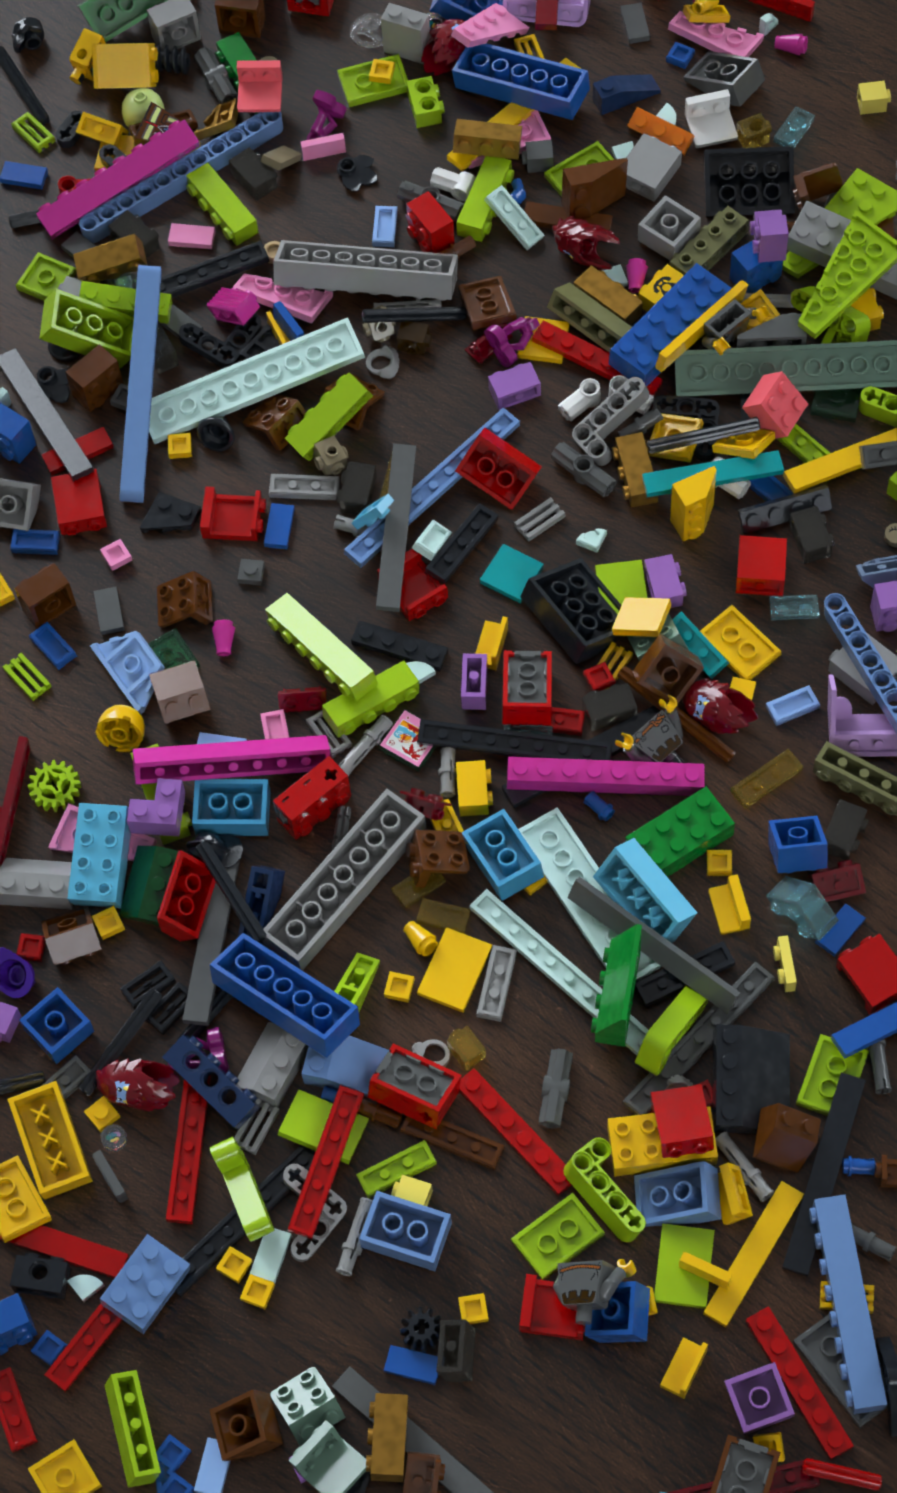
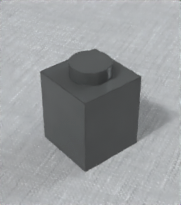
M552 140L525 142L526 151H522V164H527V173L545 172L554 167Z

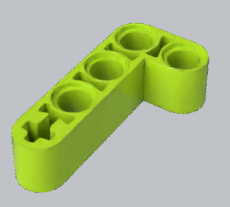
M815 286L794 290L790 297L793 307L803 312L815 291ZM850 306L829 327L838 332L835 343L867 342L871 322L866 314Z
M872 386L864 388L861 391L859 411L865 416L897 427V395Z
M685 986L647 1032L635 1059V1064L658 1076L663 1070L671 1050L701 1015L708 1000L692 988Z
M228 1138L210 1147L213 1159L224 1177L249 1241H255L275 1231L248 1161L235 1138Z
M601 1137L594 1138L574 1153L564 1166V1175L617 1238L623 1242H632L645 1228V1218L601 1168V1165L611 1154V1145Z

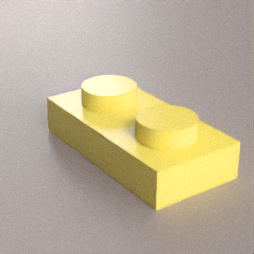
M788 935L779 936L777 945L773 946L774 959L779 961L781 968L777 970L779 984H784L785 992H792L796 989L797 981Z

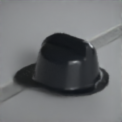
M203 831L196 834L186 844L189 850L188 854L202 861L196 851V846L200 842H208L224 868H229L236 864L243 853V845L239 838L230 834H213Z

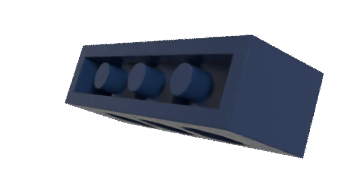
M182 1035L162 1058L234 1128L240 1129L260 1107L255 1102L258 1099L257 1096L248 1088L243 1090L237 1084L240 1080L231 1071L228 1070L225 1073L219 1067L222 1064L221 1061L212 1053L207 1055L201 1049L204 1045L195 1036L189 1038L186 1035ZM194 1056H199L200 1065L198 1068L192 1069L190 1067V1060ZM216 1073L218 1075V1082L215 1086L210 1087L208 1085V1077ZM229 1091L236 1093V1100L232 1104H227L225 1099Z

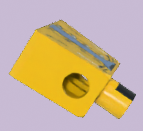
M86 28L83 29L69 58L74 69L69 78L78 85L82 83L84 78L94 81L92 44H106L102 35Z

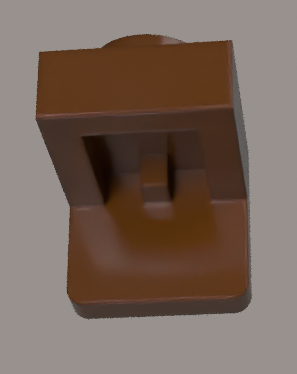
M881 1155L880 1162L875 1163V1178H880V1187L897 1188V1159H887V1155Z

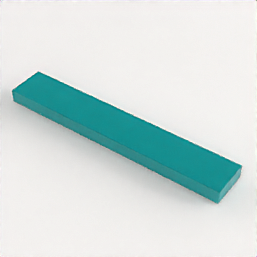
M779 450L760 453L755 459L736 457L643 473L642 480L648 498L671 494L672 484L713 466L717 469L715 486L781 475L784 473V467Z

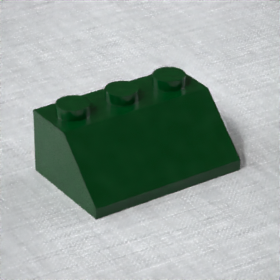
M137 846L119 917L159 926L157 916L178 854L177 850L159 846Z

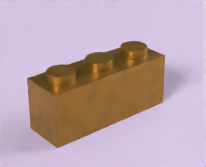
M457 119L454 131L453 153L518 160L522 126Z
M135 234L73 254L78 279L87 282L100 283V281L106 279H115L127 272H137L138 265H147L143 242Z
M591 265L574 281V286L630 326L642 315L643 302L636 294H631L625 290L619 282L611 280L602 270H597Z
M643 433L615 437V447H612V455L614 461L618 460L619 462L617 473L619 480H623L625 486H622L624 499H629L631 508L657 503L658 496L647 498L642 480L643 473L653 472Z
M376 1393L375 1402H370L369 1418H374L373 1428H368L367 1445H372V1455H366V1472H371V1481L403 1482L408 1395Z

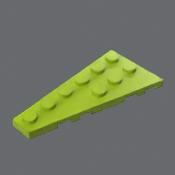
M857 168L825 209L850 220L856 210L875 225H878L885 219H890L896 215L897 190ZM789 251L786 254V260H783L782 270L798 279L819 264Z
M855 210L840 243L834 250L824 270L821 280L817 283L811 299H809L798 320V327L816 339L897 263V240Z

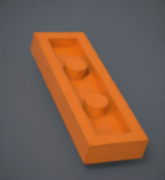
M639 107L636 108L627 125L629 129L641 135L645 133L651 137L658 138L670 146H675L682 151L684 156L695 137L692 133Z

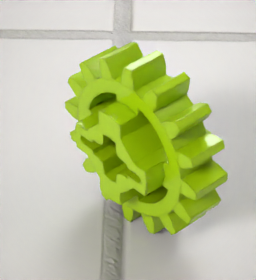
M52 760L50 766L44 762L42 770L35 768L37 775H30L31 783L28 784L30 797L32 800H35L37 807L43 805L45 811L53 807L54 812H57L60 806L66 810L68 802L73 805L75 804L73 796H80L78 789L82 788V785L79 781V774L74 772L75 770L72 765L66 768L65 761L57 765L55 760ZM52 781L55 785H57L58 791H56L51 783Z

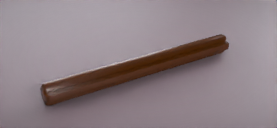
M626 666L622 667L617 676L655 707L665 712V708L659 705V700H664L666 705L669 701L638 684L632 670ZM676 706L682 728L722 760L730 762L735 756V751Z

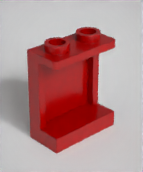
M93 469L94 472L74 482L69 474L51 477L57 520L62 535H75L79 532L97 531L107 527L97 469Z
M205 487L200 521L202 538L258 541V534L263 532L261 513H265L266 499H262L261 490H256L255 496L216 494L215 487Z
M740 535L736 593L783 597L787 549L786 538Z
M414 549L405 552L400 610L409 622L415 618L422 617L434 606L442 605L448 598L447 586L445 584L441 585L438 580L425 573L427 566L422 560V555ZM380 568L377 569L378 581H379Z
M881 934L875 937H866L859 943L860 946L853 950L851 948L844 950L838 956L836 965L839 971L843 970L865 1000V1009L869 1015L876 1013L897 1000V956Z
M702 1084L650 1092L651 1108L656 1120L662 1158H678L682 1155L703 1154L714 1150L713 1132Z
M526 1274L519 1324L520 1332L583 1341L586 1325L577 1324L576 1311L562 1305L553 1289L554 1281L538 1280L537 1275Z

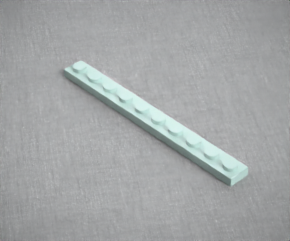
M488 889L470 904L471 911L593 1018H598L599 1010L595 1009L597 994L602 995V989ZM630 1015L625 1046L637 1055L649 1030L632 1015Z

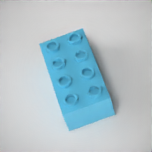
M79 803L67 898L73 905L109 908L114 906L115 908H121L131 837L127 824L128 806Z
M635 838L616 846L593 876L614 902L671 943L678 938L697 914L696 910Z

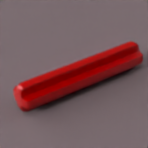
M806 1458L802 1464V1473L875 1491L879 1490L882 1485V1476L879 1474Z

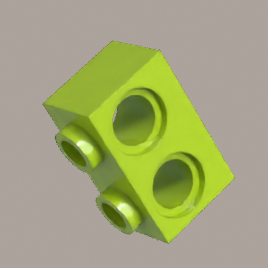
M432 76L406 81L407 95L416 128L442 123L441 114H445L443 101L438 100L440 91L438 84L433 83Z

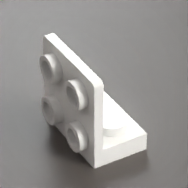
M728 89L686 98L685 117L690 132L695 136L693 141L696 148L738 139L729 110L730 94Z

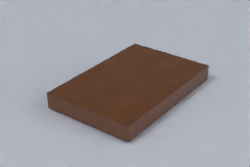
M501 276L458 285L459 294L473 330L517 320L515 309Z

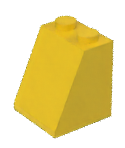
M155 43L92 44L94 89L156 87L159 73L155 67V61L158 59Z

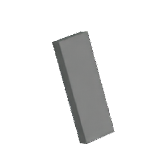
M271 474L269 498L338 500L340 476Z
M492 945L476 1013L477 1017L502 1021L517 956L516 949Z

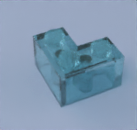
M785 876L766 895L771 903L770 907L773 912L779 916L784 915L794 920L798 926L797 931L804 938L820 941L839 921L815 884Z

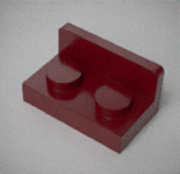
M852 859L837 862V867L828 868L827 865L825 869H817L814 872L808 873V878L812 881L816 903L819 904L866 893L860 864L852 863Z

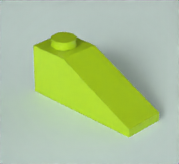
M357 952L334 991L358 1006L359 1012L377 972L380 960Z

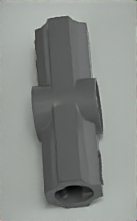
M203 47L199 49L194 55V59L202 72L208 89L213 90L220 104L235 98L238 99V95L230 82L224 65L219 64L210 48Z
M406 180L402 181L397 193V199L408 203L429 191L451 219L457 222L464 203L440 194V191L435 187L424 188Z
M565 442L559 443L551 453V459L573 474L574 480L577 483L586 484L602 497L608 496L613 491L617 481L596 466L590 456L581 455Z
M551 1049L548 1072L544 1076L539 1125L545 1128L555 1129L561 1127L564 1104L567 1102L569 1094V1075L573 1061V1053L565 1049Z

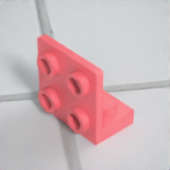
M237 61L239 79L237 111L280 112L283 83L281 61Z

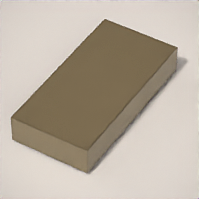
M283 145L263 154L261 162L279 171L300 161L302 153Z

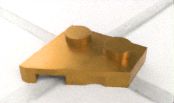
M236 98L219 104L214 108L212 113L203 121L205 128L194 132L198 141L221 132L225 133L235 127L238 117V100Z

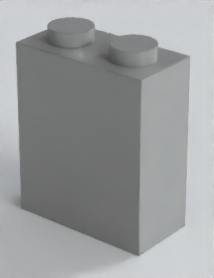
M389 3L381 17L384 52L391 55L399 54L401 58L423 64L421 56L430 39L429 14Z
M644 133L626 157L628 159L626 188L655 202L681 166L682 151L675 146H670L658 138Z
M867 633L897 681V656ZM862 644L853 645L856 648L863 647ZM843 647L840 650L836 649L828 659L830 661L828 671L873 706L876 700ZM866 663L865 666L874 667L875 664ZM878 682L877 685L883 687L886 686L887 683Z

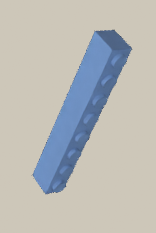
M846 1194L814 1199L813 1208H809L811 1223H816L818 1233L814 1234L816 1249H821L823 1259H819L821 1275H826L828 1285H824L826 1301H831L833 1311H829L831 1327H836L838 1337L834 1338L836 1353H841L843 1364H839L841 1379L842 1381L846 1380L848 1391H845L847 1407H852L853 1414L885 1410L887 1400Z

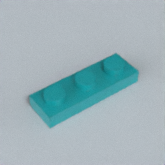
M682 611L672 619L689 651L699 657L704 666L703 671L713 679L729 662Z

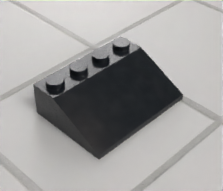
M793 146L704 150L706 217H714L727 206L742 216L754 215V212L782 210V214H795Z
M582 558L529 578L520 596L576 664L595 657L608 648L612 642L615 643L623 637L613 635L612 627L618 614L599 593L598 587L618 611L622 605Z
M717 1024L713 1031L712 1120L714 1132L727 1131V1133L757 1134L761 1108L776 1103L790 1107V1034L744 1025Z

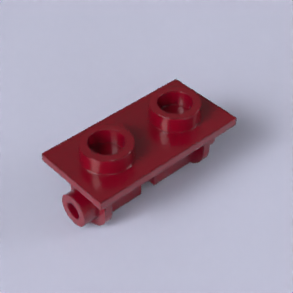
M502 323L498 324V326L503 329L507 324ZM483 334L464 350L481 364L494 353L493 349L495 348L489 344L485 334ZM511 334L507 336L508 341L513 338Z
M321 686L305 688V691H300V688H283V691H278L279 709H284V712L322 710V705L327 703V690Z
M411 788L410 791L400 790V793L406 795L405 802L425 815L426 818L434 821L443 819L444 806L452 805L442 801V796L436 794H429L427 796L424 795V790L418 788Z

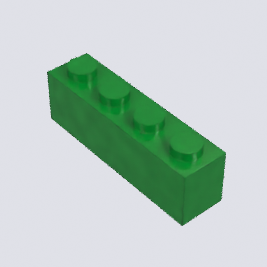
M239 32L217 41V51L215 52L218 62L224 64L229 79L232 78L234 80L237 92L239 87L237 61H257Z

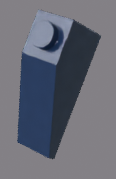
M651 74L615 75L593 83V101L601 115L661 93Z
M252 866L245 901L264 929L271 921L281 896L285 871L266 866ZM240 923L238 937L242 933L250 937L243 924Z

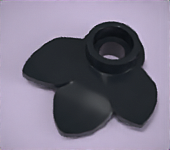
M359 155L354 159L345 157L339 161L337 173L343 177V185L348 190L358 192L361 185L369 186L378 181L377 175L370 169L374 158Z
M44 366L38 371V383L49 400L52 399L57 403L68 401L70 392L65 373L68 369L57 370L52 366Z

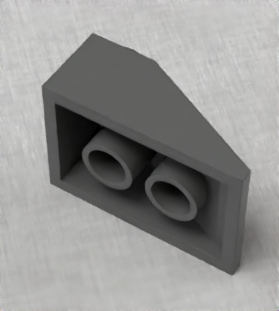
M708 51L683 77L684 81L706 94L728 89L730 105L739 107L765 81L758 59Z
M781 314L737 335L736 348L806 345L807 334L798 327V320L802 314Z

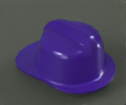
M0 947V990L12 998H21L36 983L34 980V969L28 961L22 959L11 950Z

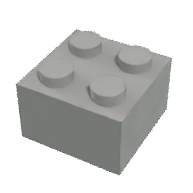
M168 0L147 9L152 38L156 45H161V50H164L165 45H169V49L172 51L174 46H177V49L201 39L197 13L190 0Z
M665 195L638 224V241L670 260L675 253L679 254L684 249L685 244L690 239H694L699 234L701 217Z

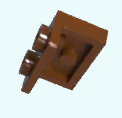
M408 1451L402 1493H442L437 1491L438 1481H443L445 1474V1464H441L440 1455Z

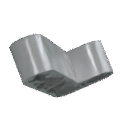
M639 377L628 379L573 429L572 436L582 451L593 459L596 465L604 466L612 458V452L603 439L648 400L649 390L643 380ZM624 403L622 408L615 409L618 404ZM606 418L605 423L598 425L601 419ZM589 434L587 439L581 440L583 435ZM599 449H604L602 454L595 455Z

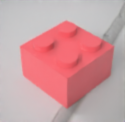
M783 371L763 375L742 406V409L750 418H758L760 429L775 431V438L777 439L789 435L808 406V403Z

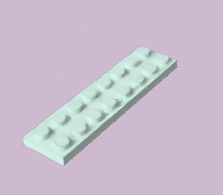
M557 807L518 830L540 860L547 882L606 968L607 963L603 962L605 947L610 948L611 939L618 934L567 897L575 880L579 877L583 878L607 897L609 896L593 878L599 867ZM643 952L640 954L636 982L662 967Z

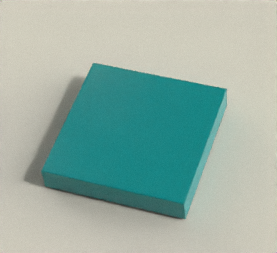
M503 544L480 578V584L521 604L523 600L520 596L528 579L539 575L544 568V563Z

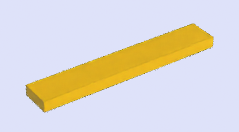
M743 280L738 282L659 353L655 368L662 373L705 334L704 323L734 299L740 303L745 297L749 284Z
M897 428L786 470L783 473V477L795 494L861 468L859 446L897 441Z
M781 1181L728 1270L732 1274L728 1289L720 1286L717 1288L703 1315L725 1328L728 1326L803 1199L804 1193Z

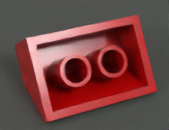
M484 428L455 472L513 510L542 466L487 428Z
M182 850L178 851L157 916L161 931L180 942L198 939L216 883L202 861Z

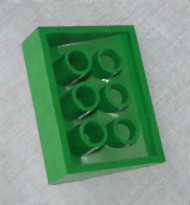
M636 924L612 938L610 948L605 947L603 962L607 963L606 971L601 970L599 986H603L602 995L597 994L595 1009H598L599 1013L598 1018H593L591 1033H595V1042L623 1047L626 1045L641 954L642 925Z

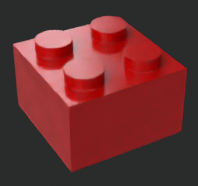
M429 191L406 203L408 234L412 239L416 238L423 252L439 253L448 248L450 243L455 244L453 220Z

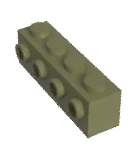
M727 206L722 212L719 211L714 216L713 221L708 226L704 225L699 234L694 239H690L679 254L675 253L669 262L670 266L683 275L696 263L709 271L748 233L749 220Z
M570 282L554 289L547 306L548 309L609 353L610 349L632 328Z
M826 741L815 759L813 773L823 781H830L836 784L842 791L851 792L859 796L865 803H873L881 807L885 813L897 816V777Z

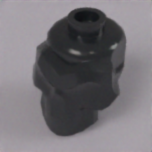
M26 17L15 22L11 37L16 53L21 54V50L25 48L34 50L41 46L44 39V29L42 23L37 18Z

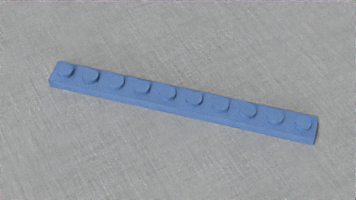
M502 408L414 486L411 493L408 526L462 478L455 470L484 428H487L504 440L520 426V421L505 408ZM385 517L377 519L344 549V554L360 568L382 550Z

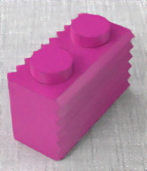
M221 287V290H218V294L215 293V297L210 300V303H207V307L216 320L243 326L260 308V305L256 301L257 297L250 290L245 292L239 291L235 287L232 289Z

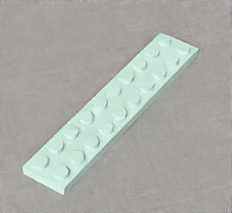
M345 318L153 397L149 433L154 444L167 440L170 434H181L196 428L207 418L223 417L365 358L349 319Z

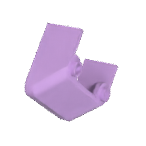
M503 0V6L507 11L520 21L535 22L537 0ZM559 0L557 25L582 26L588 18L591 0Z
M828 675L827 709L829 742L857 757L897 756V734L885 714H852L850 701L845 697H837L834 675Z

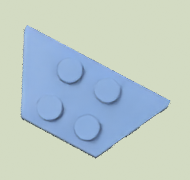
M134 631L125 634L123 637L110 638L108 642L90 645L132 706L142 714L154 692L149 674L164 670L165 668L139 632Z

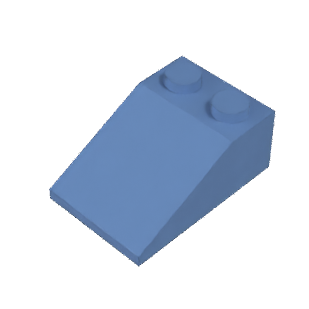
M348 1036L327 1058L311 1047H308L301 1073L303 1082L307 1085L322 1088L328 1086L334 1089H339V1086L342 1085L363 1092L364 1096L368 1097L370 1079L389 1050L352 1036Z
M701 1161L634 1175L636 1208L645 1218V1227L662 1226V1223L671 1225L700 1224L721 1219L718 1169L707 1162Z

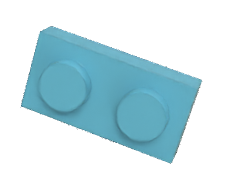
M386 494L363 509L353 520L352 525L357 530L364 525L367 527L371 526L378 518L382 519L390 512L388 507L393 503L394 499L389 494Z

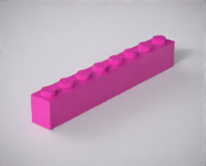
M186 120L173 122L168 126L169 130L162 134L161 132L154 134L150 137V142L145 145L139 144L131 150L132 153L124 157L122 155L112 162L113 165L109 168L103 167L94 173L95 177L88 181L87 179L80 181L75 185L76 189L71 192L65 191L57 196L58 200L50 204L48 202L42 205L36 215L51 239L53 240L77 225L84 215L200 146L199 141Z
M320 735L133 749V770L136 785L157 783L158 778L191 781L309 772L330 756V746L327 736Z
M508 757L507 789L594 791L596 793L691 796L704 788V764Z

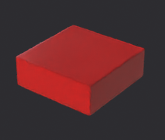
M605 662L583 671V675L594 694L615 685V679Z
M21 933L16 954L24 960L42 962L46 943L44 936Z

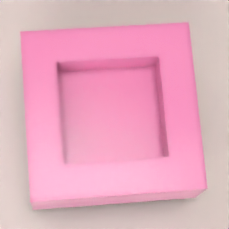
M121 539L100 549L103 558L112 571L132 561V557Z

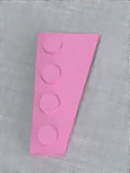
M495 3L455 27L451 36L469 48L486 44L488 40L499 41L503 36L512 38L515 37L516 33L525 35L530 27L509 13L504 6Z
M679 11L669 22L668 30L713 52L749 57L764 39V34L757 33L752 35L746 33L747 29L739 27L737 30L725 27V23L688 22L682 11Z
M534 110L530 117L525 121L523 119L521 124H519V126H522L519 154L522 151H526L525 142L551 140L537 110ZM478 156L471 162L468 168L481 166L485 156Z
M245 273L233 286L239 291L245 292L250 290L257 297L256 301L270 308H273V304L280 301L293 317L311 324L333 297V291L325 290L322 292L315 290V288L307 290L293 286L284 288L280 285H274L271 278Z
M68 804L48 846L50 850L73 853L79 807ZM131 833L128 860L134 861L138 845L155 846L157 840L145 834Z

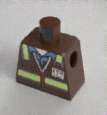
M151 102L134 136V146L147 144L150 142V137L158 132H161V134L169 130L168 126L179 119Z

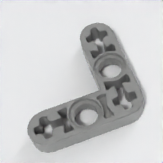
M291 1164L284 1170L283 1181L289 1189L300 1196L301 1190L298 1188L302 1184L297 1180L289 1181V1172L295 1173L299 1171V1178L305 1182L308 1170L299 1164ZM331 1189L329 1192L331 1197L328 1198V1202L332 1205L340 1204L339 1210L341 1213L335 1212L333 1215L330 1214L331 1208L325 1203L319 1222L325 1225L326 1232L321 1236L314 1235L313 1239H311L318 1243L314 1245L312 1241L307 1247V1252H309L307 1255L305 1253L298 1255V1248L296 1247L297 1244L302 1246L307 1240L306 1237L298 1235L291 1244V1256L298 1262L308 1261L346 1214V1202Z

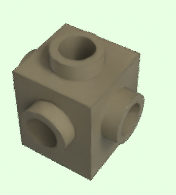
M380 305V306L375 307V308H372V309H387V308H386L385 306H383V305ZM364 322L362 324L365 336H369L373 341L384 342L390 339V335L395 334L394 327L396 322Z
M335 435L314 444V463L319 471L322 470L325 476L338 475L346 469L349 455L346 448L339 444Z

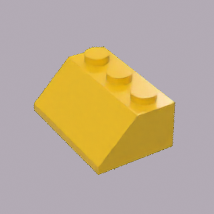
M715 466L672 484L670 521L682 541L696 539L705 531L714 506L717 471Z

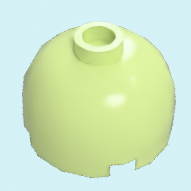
M149 88L131 90L122 102V117L126 126L129 127L130 125L141 123L151 102L165 110L160 96Z

